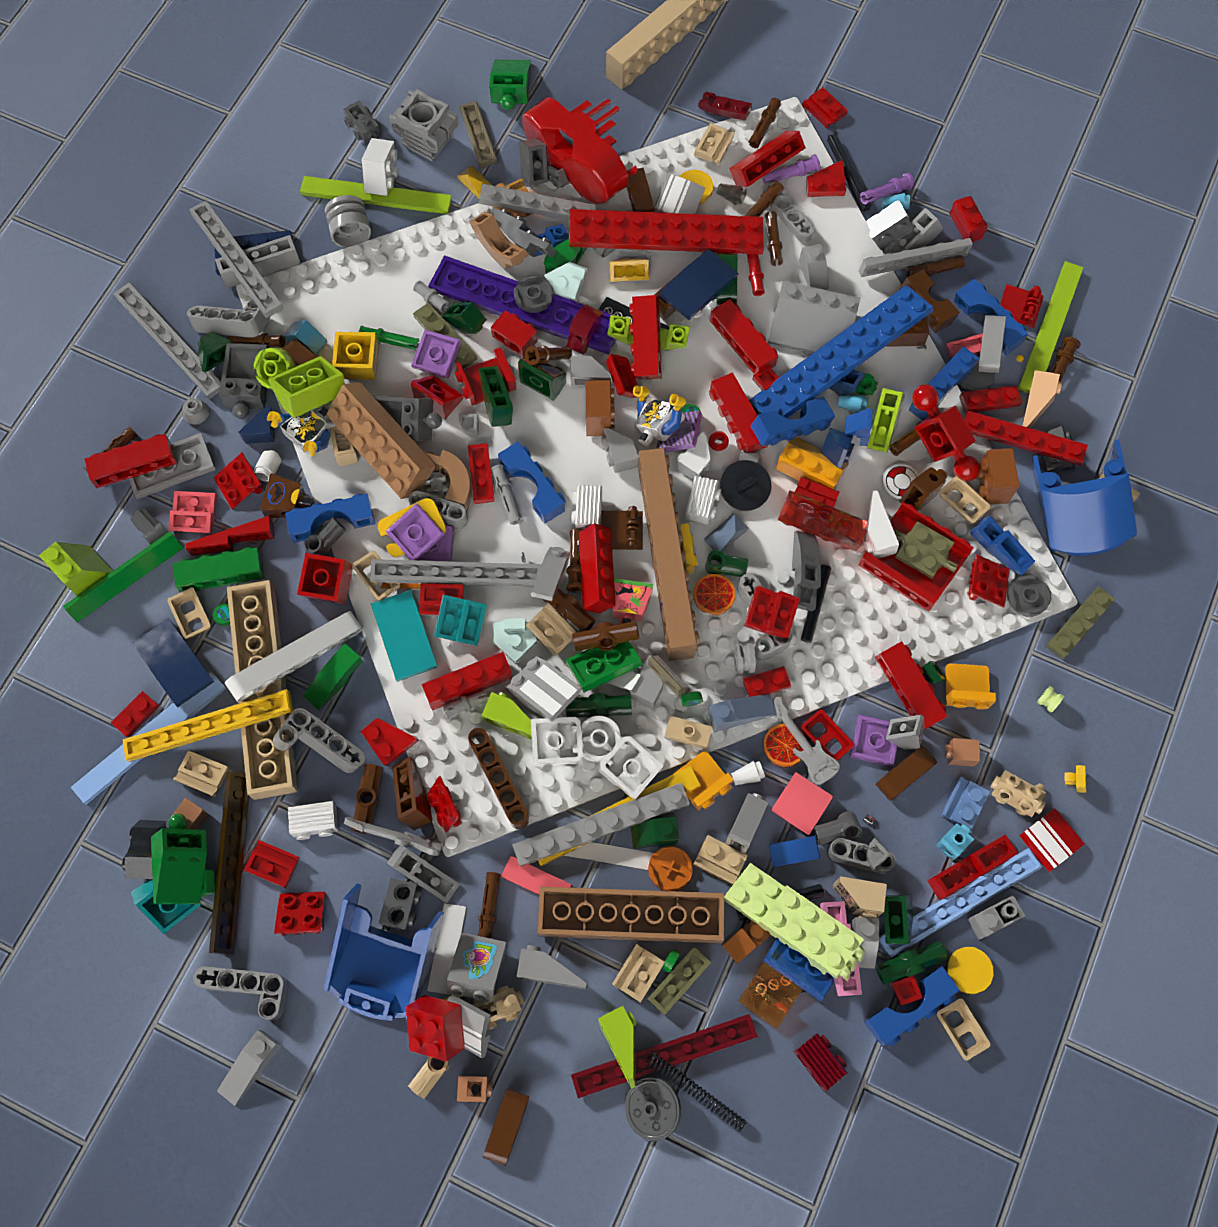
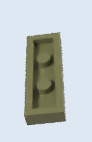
M693 947L647 1000L665 1016L711 962L698 949Z

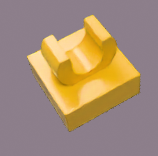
M1076 765V773H1065V785H1076L1077 792L1087 793L1086 766Z

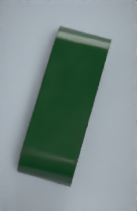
M717 254L721 260L737 272V254ZM737 277L716 298V304H723L729 299L734 304H737Z

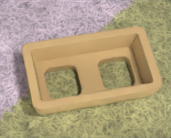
M957 476L939 491L940 497L969 524L975 523L991 507L989 503ZM953 490L958 491L962 495V499L957 503H954L947 496ZM968 504H972L978 510L972 517H969L963 511V508Z
M371 551L354 562L352 568L376 600L379 601L399 589L400 583H389L391 585L390 589L384 593L378 592L375 586L380 582H371L370 578L363 572L364 569L371 565V559H381L376 551Z
M189 588L168 598V604L184 638L191 639L210 630L211 625L194 588ZM193 601L195 610L183 614L180 606ZM200 618L203 627L191 632L188 626L189 622Z
M962 998L937 1012L938 1019L964 1060L967 1061L990 1047L989 1040ZM956 1010L962 1017L963 1022L957 1027L952 1028L946 1020V1016ZM966 1032H971L976 1040V1044L969 1049H964L959 1041V1037Z

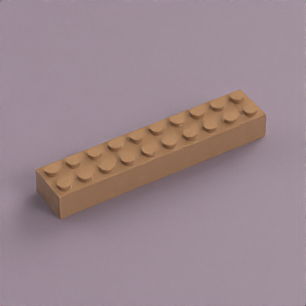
M664 448L641 450L638 457V473L658 599L660 598L659 605L660 602L663 603L661 618L668 661L694 658L695 651H698L699 634L698 631H694L696 616L695 611H691L693 599L691 590L688 591L689 574L688 570L685 571L684 563H686L685 551H682L681 544H683L682 532L678 531L679 514L675 512L676 496L675 493H672L673 478L672 474H669L668 469L670 467L669 455H665Z

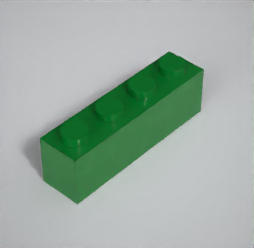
M246 547L235 552L225 551L214 556L204 555L193 560L182 559L177 563H173L175 587L180 593L189 588L200 591L265 578L262 555L257 547Z

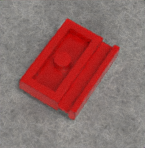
M824 87L809 96V99H805L802 105L827 129L831 124H835L845 117L848 111Z
M421 583L420 615H438L443 595L464 599V585Z
M258 840V844L253 850L244 871L287 888L296 865L300 861V857Z

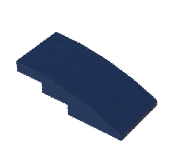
M708 250L671 280L660 291L659 296L690 321L699 310L702 311L711 301H714L734 281L739 273L712 251Z
M169 618L133 642V645L177 708L214 683L198 657Z

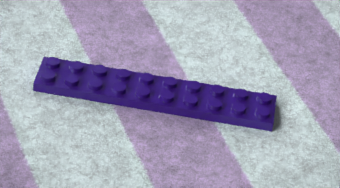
M445 255L428 285L429 288L438 291L440 295L463 303L473 302L477 308L499 316L505 310L511 314L514 313L521 321L531 324L535 329L566 340L569 338L570 332L568 330L575 315L585 306L584 304L553 294L552 303L547 309L536 313L526 312L519 308L515 302L514 289L519 281ZM604 312L599 330L592 335L588 348L610 354L616 339L608 336L612 314Z

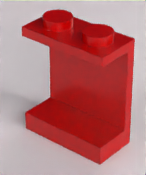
M501 347L494 349L495 358L463 369L460 362L456 363V379L458 383L462 382L464 388L461 389L465 400L469 399L472 406L484 402L478 368L498 366L507 392L517 390L516 380Z

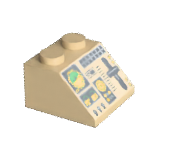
M841 876L833 883V889L842 901H845V905L852 914L859 915L861 918H877L884 912L887 884Z

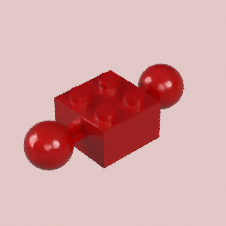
M928 384L918 386L912 394V402L917 409L926 411L929 417L914 428L934 463L953 456L955 460L953 466L954 475L964 482L974 480L979 475L980 464L973 456L965 455L963 450L976 442L962 418L961 413L956 406L940 412L937 406L939 394L936 388Z

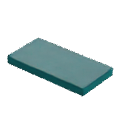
M411 590L371 603L397 682L438 668Z

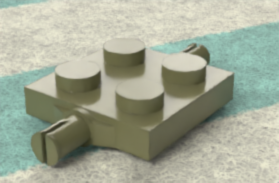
M918 521L907 535L896 529L894 530L897 540L902 542L900 550L895 556L896 559L931 579L942 566L954 573L958 564L947 559L949 550L954 544L953 541Z

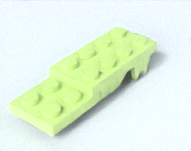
M752 863L747 866L724 896L725 902L739 910L765 931H769L772 936L777 937L783 944H787L789 948L807 957L810 965L818 968L824 975L829 973L836 979L842 976L848 981L851 971L856 969V963L862 962L866 951L862 947L864 943L862 937L789 886L785 887Z

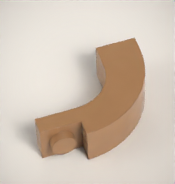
M484 211L469 222L486 251L504 268L508 269L511 266H517L528 256L524 248L514 245L507 239L493 214Z
M442 450L440 456L434 452H424L436 465L433 471L445 474L450 480V487L445 499L461 504L467 513L471 502L472 489L464 464L455 455L445 450Z

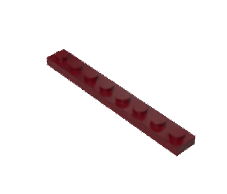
M750 1014L636 1052V1079L657 1072L661 1061L655 1068L653 1066L658 1058L650 1066L649 1063L653 1056L645 1063L646 1059L653 1052H656V1055H660V1058H664V1061H668V1064L671 1063L672 1066L757 1038L758 1036ZM616 1059L571 1074L578 1099L628 1082Z

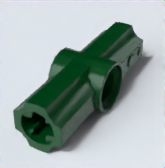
M596 693L588 697H576L566 707V717L590 718L593 716H604L608 718L609 716L632 715L631 695L608 696L607 694Z
M938 941L918 950L915 948L899 954L897 958L879 963L875 967L877 975L884 985L902 977H910L926 971L928 967L947 961L948 957L945 947Z

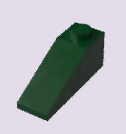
M499 367L478 368L486 412L491 426L511 425L513 405Z

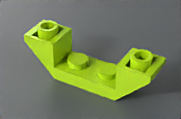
M611 315L608 336L626 345H631L633 343V335L630 333L631 318ZM670 324L669 329L660 328L661 350L669 351L687 347L690 327Z

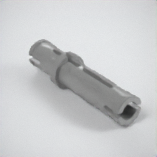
M501 464L491 468L496 482V490L501 495L510 525H517L523 519L511 489V481L506 476L504 466Z

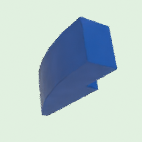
M991 516L981 519L969 532L990 554L1019 575H1023L1035 562L1033 557L1009 530L1003 531Z

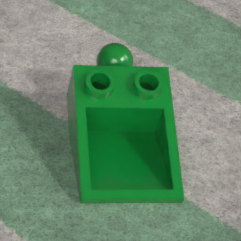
M494 60L489 83L491 103H501L505 110L513 109L515 104H528L531 60Z
M177 813L169 819L168 824L170 828H161L151 836L154 904L200 903L207 856L206 830L185 829L187 819L183 814Z

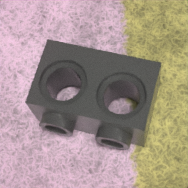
M390 878L379 919L381 926L409 932V928L414 926L416 913H413L415 904L420 903L422 896L419 885ZM403 889H409L410 896L405 900H401L399 893ZM396 912H404V919L401 922L396 923L393 921V916Z

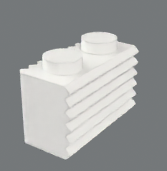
M694 476L685 512V520L709 525L710 519L715 518L717 507H713L715 500L719 501L721 489L718 488V480Z
M578 485L577 492H573V505H576V511H572L571 524H575V529L583 531L594 523L601 525L602 486Z
M333 801L288 807L289 833L296 837L297 840H306L310 838V835L319 834L320 837H327L333 835L332 832L338 831L336 804Z

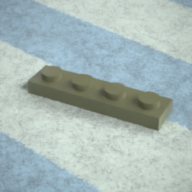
M429 302L413 313L414 318L425 330L462 341L455 363L460 362L463 369L477 360V355Z
M1098 586L1045 647L1063 660L1114 602L1115 598Z

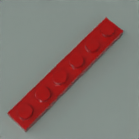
M968 410L964 418L972 435L1079 466L1082 465L1088 445Z

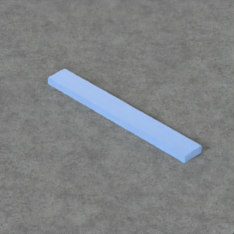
M210 672L209 675L214 683L178 708L172 703L133 736L191 719L226 690V687ZM121 745L71 786V788L81 801L87 805L142 758L131 762L126 761L124 746Z
M1027 848L913 916L910 944H886L885 934L879 937V943L891 959L1038 871L1042 866L1031 850Z

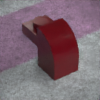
M587 304L577 312L569 327L570 335L566 347L584 355L587 352L592 335L599 330L604 312Z

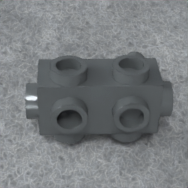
M357 101L343 109L345 114L344 122L348 128L352 127L354 129L353 133L358 141L362 140L366 144L371 141V138H379L381 135V125L376 118H372L367 106L364 107L360 101Z

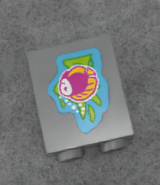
M461 933L447 978V993L456 997L473 998L479 1002H492L502 962H504L506 954V942Z

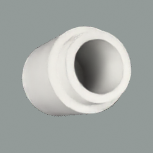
M269 450L262 453L255 466V474L258 479L268 482L270 474H276L282 462L277 452Z

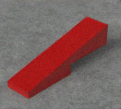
M266 516L186 543V549L191 556L233 551V544L274 539V524L271 518Z
M1005 834L935 875L927 882L940 901L1014 857L1018 852Z

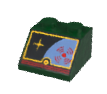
M525 357L518 361L520 383L554 401L567 383L564 370L557 366L554 367L549 363L530 365L526 362Z

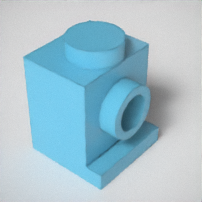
M957 823L943 836L936 846L953 861L974 840L971 837L972 831L963 824L960 826ZM955 835L962 840L961 843L955 840Z

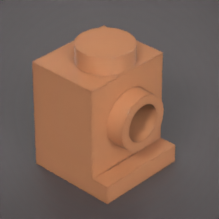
M458 1076V1102H487L488 1097H492L493 1082H488V1077ZM476 1084L480 1086L478 1094L472 1092V1087Z

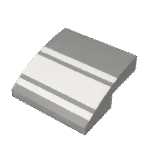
M667 174L654 210L659 213L695 214L705 187L687 179Z
M456 996L448 997L447 1001L461 1005L465 1049L480 1058H484L490 1035L486 1031L491 1015Z

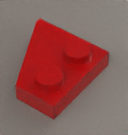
M843 161L834 163L807 176V197L845 196L846 184Z
M376 718L360 731L384 766H389L419 741L418 737L412 736L380 718Z

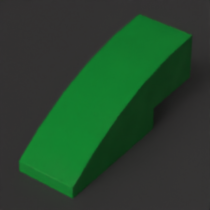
M344 643L321 669L303 697L316 709L320 710L349 681L348 677L362 664L361 657Z

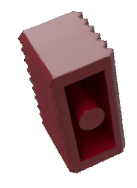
M816 1033L793 1052L821 1090L827 1091L848 1073L845 1070L847 1064L839 1054L835 1056L829 1049L832 1047L829 1040L824 1035L819 1036Z

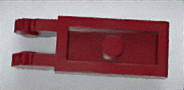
M705 92L702 97L703 99L698 103V107L701 110L743 121L747 119L752 110V103L716 96L713 92Z

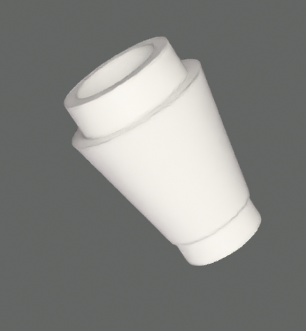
M752 761L731 773L735 786L761 782V779L765 778L760 761L755 763Z

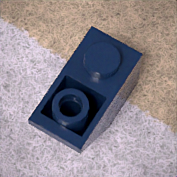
M830 427L821 453L836 467L841 468L843 462L848 463L855 444L851 443L853 436L845 435V432Z

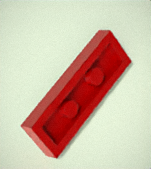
M1016 385L967 391L959 395L965 414L967 410L981 412L1019 407L1023 403Z
M488 443L468 445L474 504L495 502Z

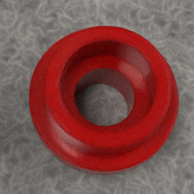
M716 431L710 435L708 443L713 450L723 451L728 447L729 438L724 432ZM719 440V441H721L722 443H721V444H717V443H715V441Z

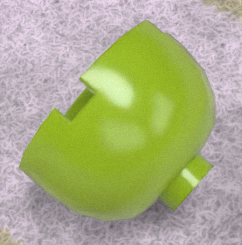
M280 348L263 349L257 354L254 361V369H256L258 375L256 378L262 386L272 388L268 381L269 378L296 367L292 356Z

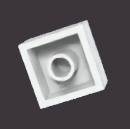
M371 138L362 157L365 193L387 196L390 188H393L394 179L398 177L399 172L395 162L397 160V149H394V141Z

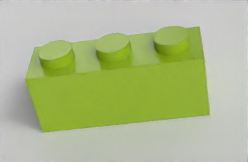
M321 356L268 379L282 408L293 418L334 400L342 385L345 384L343 373Z

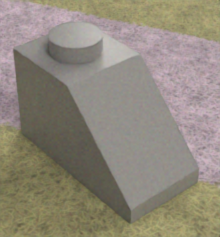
M821 244L802 247L799 263L807 286L823 290L829 289L827 261Z
M571 356V387H586L585 381L610 380L611 388V374L592 356Z
M915 715L891 719L886 740L904 750L920 748L925 729L924 716Z
M855 917L851 920V930L864 939L862 947L866 951L862 962H858L859 968L875 969L879 946V919Z

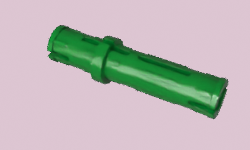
M361 325L359 332H376L379 344L385 343L417 351L418 342H420L419 338L387 332L383 328L373 329Z

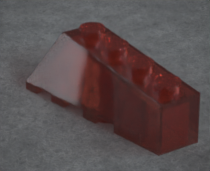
M789 490L778 516V521L787 526L796 527L807 534L816 535L824 541H831L844 549H851L853 551H857L862 546L868 522Z

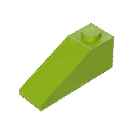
M882 389L867 448L888 453L905 398L903 392Z
M491 692L481 715L483 722L532 740L531 720L510 699L509 695L502 692L497 694Z
M621 1006L598 1018V1021L632 1089L636 1087V1034L634 1026L637 1023L632 1013H627L624 1006Z

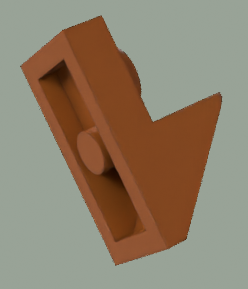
M751 921L722 946L738 964L767 940L771 934Z

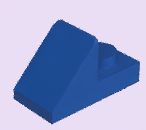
M868 408L846 417L845 435L860 438L859 446H868L873 409Z

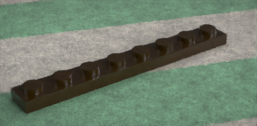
M232 770L226 773L209 953L233 955L235 950L249 799L246 774Z

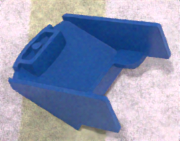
M1119 439L1114 440L1113 460L1105 464V478L1062 486L1061 479L1056 473H1041L1038 456H1033L1032 470L1050 551L1067 553V555L1071 556L1095 555L1118 548L1137 535L1130 478L1126 470Z
M357 883L343 899L324 989L326 992L330 990L338 997L340 1004L361 1015L391 1021L394 1018L406 1017L405 1019H407L406 1006L419 999L437 948L435 947L444 912L439 911L428 925V928L419 929L415 933L413 940L371 926V912L367 908L357 905L362 886Z

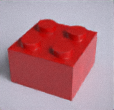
M305 553L297 595L308 599L346 605L353 563L345 559Z
M423 995L406 1006L410 1051L447 1062L465 1049L460 1004Z

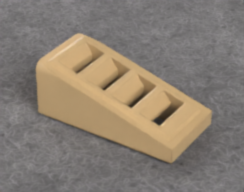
M336 426L330 427L337 465L344 466L357 463L355 447L344 435L336 437V435L342 434Z

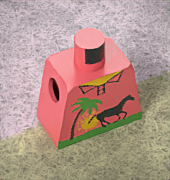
M614 578L616 606L613 607V617L620 618V624L633 621L642 622L653 593V584Z

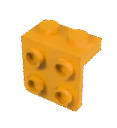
M951 663L946 665V706H954L955 708L975 707L976 709L983 710L990 708L996 702V693L990 692L989 668L987 666Z
M707 751L701 752L675 772L677 773L689 766L694 771L701 787L687 793L686 796L697 811L702 808L704 810L715 802L714 799L718 795L724 796L732 789L731 785H733L734 781L729 773L725 774Z

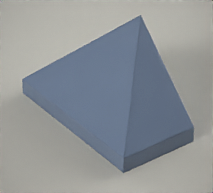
M733 514L708 535L704 541L713 550L722 552L744 534L749 527L736 514Z

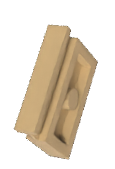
M710 123L695 149L694 156L709 162H717V165H719L734 139L735 132H727V129Z
M549 603L525 625L554 656L558 655L572 641V633H577Z
M188 750L178 769L179 772L173 780L216 797V792L218 788L220 789L230 768Z
M707 835L693 866L733 886L748 855Z
M636 944L612 985L641 1003L663 967L664 961Z

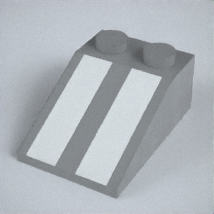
M537 656L530 660L526 667L519 674L515 675L506 686L520 704L550 721H553L583 690L550 663Z

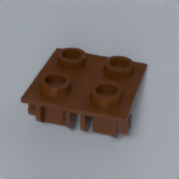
M629 506L627 511H601V525L611 528L612 550H643V511L637 510L636 506Z

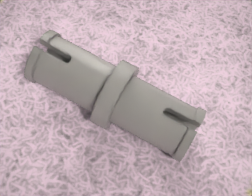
M420 280L415 283L413 291L421 295L425 302L434 305L441 312H445L449 308L450 303L438 295V291L429 288Z
M481 690L466 697L463 695L460 696L461 699L443 704L444 711L453 708L445 712L446 717L449 718L463 711L466 713L470 712V709L487 703V697L478 700V698L486 695L485 691Z

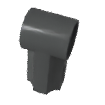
M145 509L137 510L130 519L135 527L142 532V536L150 545L168 533Z
M332 517L316 535L313 534L307 537L304 544L305 549L311 554L328 556L331 552V546L342 536L346 528Z
M849 811L840 814L837 820L814 827L820 846L831 843L838 838L855 841L862 835V829L856 815Z

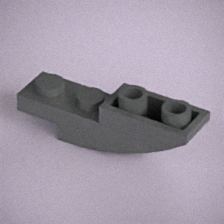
M493 207L492 213L499 227L517 246L524 248L527 254L535 257L538 251L549 257H554L557 251L551 246L553 243L545 237H542V239L538 238L529 229L523 218L516 216V218L512 217V214L507 210L501 209L500 211Z
M795 531L792 571H795L793 596L800 598L798 609L814 611L816 609L817 589L821 586L819 546L814 534Z

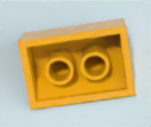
M796 437L787 443L778 459L776 470L798 481L803 477L835 490L849 462H843L842 467L838 468L821 453L822 449Z

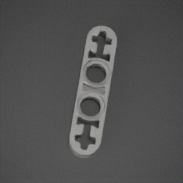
M774 182L766 183L763 187V192H766ZM782 191L770 207L799 241H810L814 233L813 225L788 195ZM784 202L787 204V207L780 208L777 204ZM796 216L799 220L793 222L788 217Z

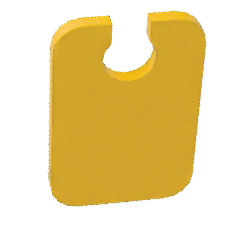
M429 498L417 502L445 534L446 526L436 503ZM416 503L381 519L378 523L381 537L387 535L386 530ZM396 543L386 545L387 551L392 557L398 558L405 555Z

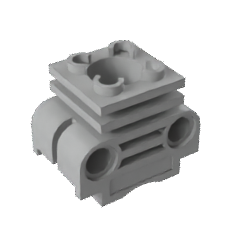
M418 89L415 92L410 90L407 98L401 104L402 108H398L393 115L390 114V125L393 131L401 136L402 146L434 161L452 138L453 131L459 124L458 116L449 110L448 104L435 100Z

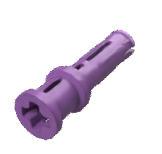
M816 154L811 155V158L805 160L799 159L795 164L768 173L762 178L765 185L768 182H778L797 175L802 177L805 176V173L814 170L816 172L820 171V162Z
M905 173L899 178H892L884 185L862 192L860 200L863 204H868L890 194L898 195L903 190H911L915 184L914 178L910 173Z

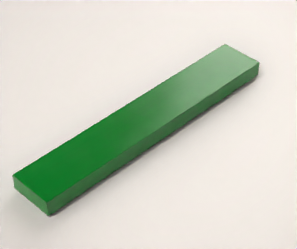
M169 531L63 605L64 609L78 623L178 553L183 547Z

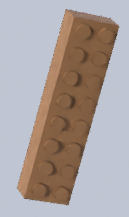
M540 887L537 934L539 937L722 944L724 941V893Z

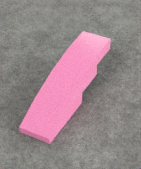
M845 901L820 903V908L851 930V925L847 924ZM858 962L856 963V969L851 971L848 981L842 976H839L837 979L833 977L838 996L862 995Z

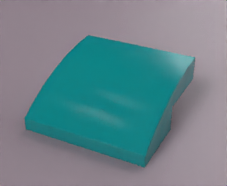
M443 595L434 637L478 646L487 604Z

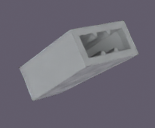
M748 793L725 844L744 854L746 853L768 805L763 796L756 793L752 795Z

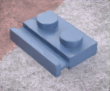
M960 776L940 816L946 817L949 821L955 824L958 823L960 826L963 824L972 830L990 791Z

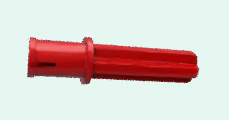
M747 254L750 273L748 279L752 285V293L754 296H762L765 293L763 286L764 274L761 272L759 255Z

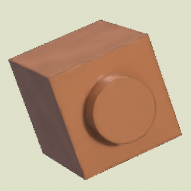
M953 738L945 746V758H948V765L975 767L980 762V740Z
M184 798L173 813V815L177 813L183 814L187 819L185 829L198 830L209 815L186 798Z

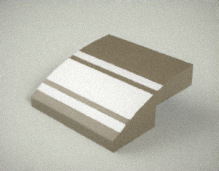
M652 656L648 659V666L677 696L690 692V688L659 656Z

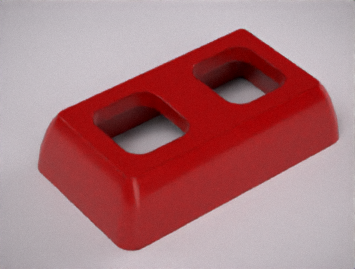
M611 353L607 358L606 364L617 394L628 398H636L637 396L633 394V388L638 386L634 375H632L629 360L626 357Z
M823 710L817 711L801 725L803 732L816 745V740H818L822 750L836 761L854 747V743ZM817 723H821L827 730L820 738H817L811 732V728ZM832 739H836L842 746L835 754H831L825 747Z

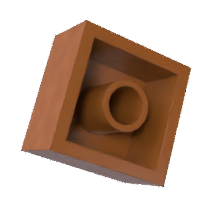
M610 380L585 381L586 436H604V428H615L614 388H610Z
M1013 448L987 450L981 459L980 472L977 476V479L980 481L979 495L990 505L1008 504L1020 487Z

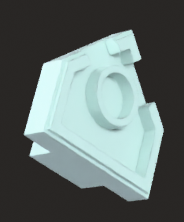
M569 262L545 274V277L551 284L555 295L578 302L587 268Z
M525 618L504 619V622H493L494 645L503 651L515 664L529 649H532L537 644V637L525 626L529 622L525 621Z

